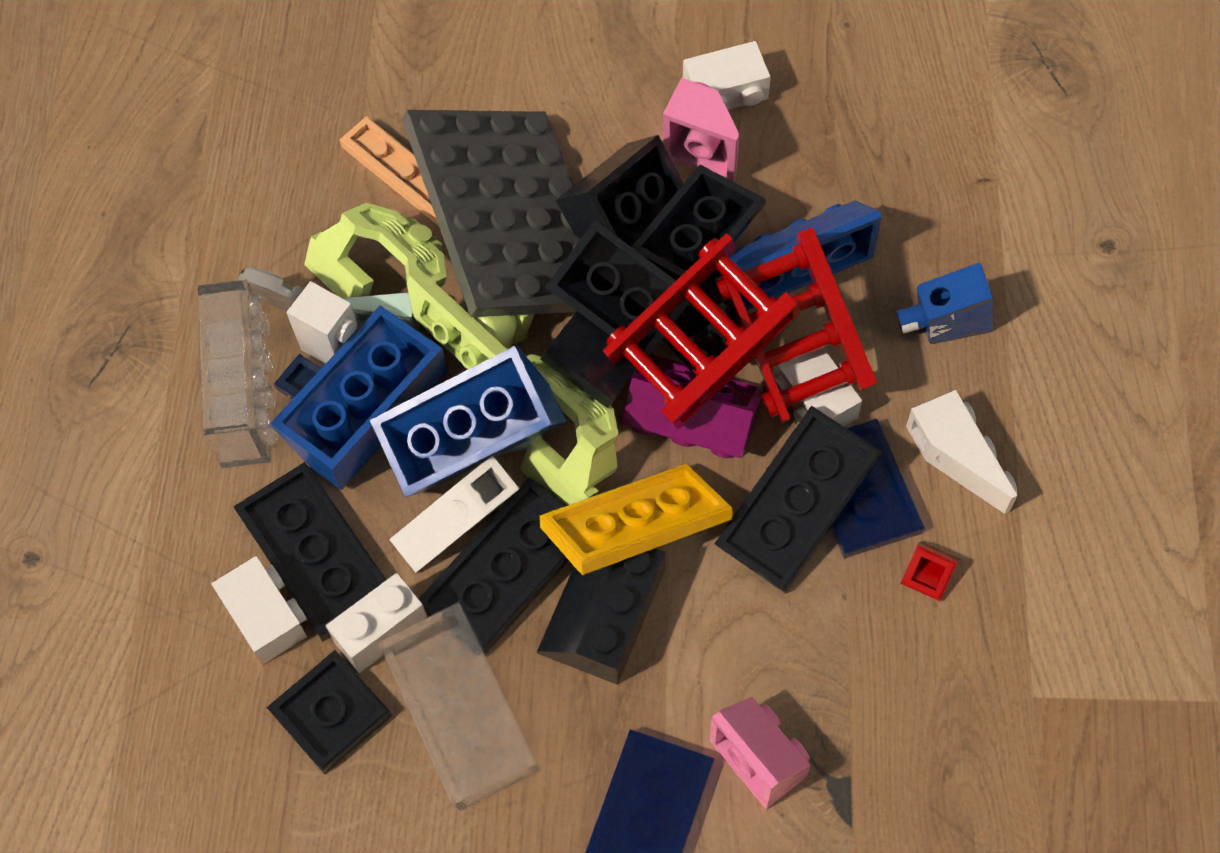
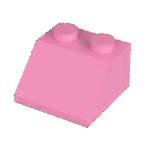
M681 78L663 113V144L671 160L692 169H696L701 164L734 182L737 174L739 132L719 91L710 88L703 82H693Z
M749 697L718 711L712 716L709 741L767 810L807 778L811 767L807 762L810 756L797 739L792 738L789 740L778 728L781 722L767 704L764 703L760 706L753 697Z

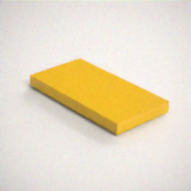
M683 464L540 515V528L582 575L732 520V507L688 464Z

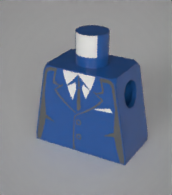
M981 262L917 286L918 304L896 310L902 334L924 328L930 344L993 332V297Z

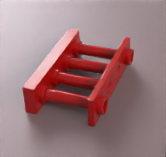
M813 227L797 233L796 242L798 245L792 247L793 252L744 271L756 284H759L798 267L801 271L808 269L813 284L808 285L807 291L797 294L792 298L798 303L800 311L815 306L817 309L824 307L829 322L824 324V329L764 353L762 350L754 357L768 390L767 393L762 394L767 411L771 418L778 415L781 424L790 420L786 408L788 406L845 383L848 386L855 384L858 392L874 387L877 384L875 375ZM720 273L721 276L714 279L723 302L731 299L741 326L747 329L759 318L757 316L758 311L748 314L739 291ZM830 344L833 348L838 345L840 346L845 361L840 363V368L781 392L779 391L770 368Z
M727 233L720 240L714 238L709 241L699 252L698 256L700 259L627 328L621 326L616 329L607 339L606 344L608 346L603 350L614 365L625 356L665 398L663 403L666 406L661 412L676 430L681 428L800 315L798 303L787 292L779 299L775 296L770 298L730 258L736 251L733 239ZM716 269L758 310L757 316L759 318L747 329L744 326L739 328L699 287ZM686 298L727 339L726 345L728 347L718 357L715 358L713 355L708 357L668 316ZM655 327L696 368L695 374L697 376L686 387L683 385L677 386L637 345Z

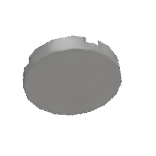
M254 267L242 269L236 283L252 296L285 311L289 310L304 290L302 287L295 285L292 288L285 284V280H282L280 276Z

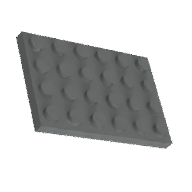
M407 110L402 121L470 316L486 317L576 312L577 310L545 287L580 241V238L574 235L556 202L560 196L574 186V183L546 112Z

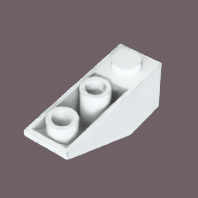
M954 390L912 408L906 427L925 461L1002 513L1010 512L1018 496L1016 482L1008 471L1002 470L996 459L997 453L991 439L988 436L983 437L978 429L976 416L971 405L967 401L963 402L957 391Z
M492 455L389 540L416 573L519 490V487Z

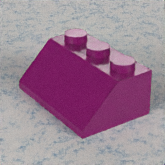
M652 354L649 357L677 386L683 385L686 387L697 376L694 370L690 371L683 363ZM637 370L631 379L621 424L632 426V429L639 434H659L670 437L674 443L681 446L693 447L698 445L711 449L713 454L722 458H734L735 456L742 458L763 401L762 394L765 393L767 387L732 378L681 428L676 430L661 412L666 406L663 403L665 398Z

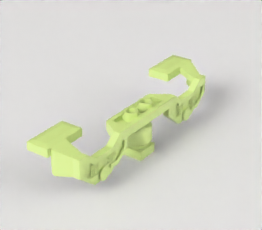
M364 203L343 212L339 223L310 238L304 265L333 293L341 298L370 296L374 280L348 257V252L358 236L379 241L405 265L407 288L414 319L468 370L510 349L512 343L515 345L526 339L534 314L471 317L469 311L466 312L440 288L445 284L447 277L442 243L432 235V231L427 226L420 224L413 218L402 216L395 210ZM530 354L527 358L549 383L561 411L574 422L577 445L565 460L539 436L529 443L520 470L561 503L568 506L596 496L598 490L594 485L617 470L615 442L619 434L615 412L612 405L606 408L541 361V356Z

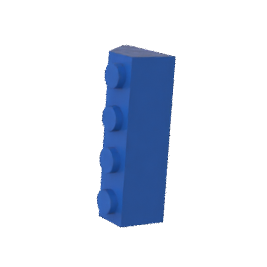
M856 200L845 205L836 204L826 209L823 214L808 220L799 219L782 231L774 234L766 233L760 235L752 243L736 249L730 258L743 271L749 270L793 252L792 247L798 245L796 242L797 233L813 227L831 272L836 274L874 257L882 216L878 210ZM798 267L757 285L770 298L774 296L778 298L785 292L790 293L812 284L813 281L808 269L801 271ZM716 269L711 274V280L716 290L718 291L714 279L720 277L721 275L720 272ZM739 292L744 303V306L746 308V311L754 308V306ZM731 299L728 300V302L730 303V305L733 307V304H732V302H731Z
M379 306L275 417L270 425L313 470L342 490L381 447L370 420L435 387L449 372L443 349L391 312Z
M513 346L370 420L405 497L424 493L484 463L492 455L496 457L567 422L549 383L518 346Z

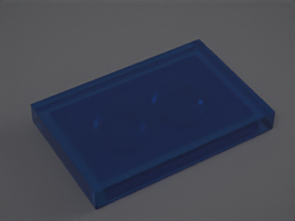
M878 419L847 428L882 451L883 455L831 528L844 559L923 534L925 529Z
M630 729L585 853H683L714 764V758Z

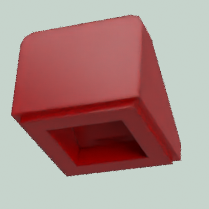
M919 542L900 584L941 601L959 558Z

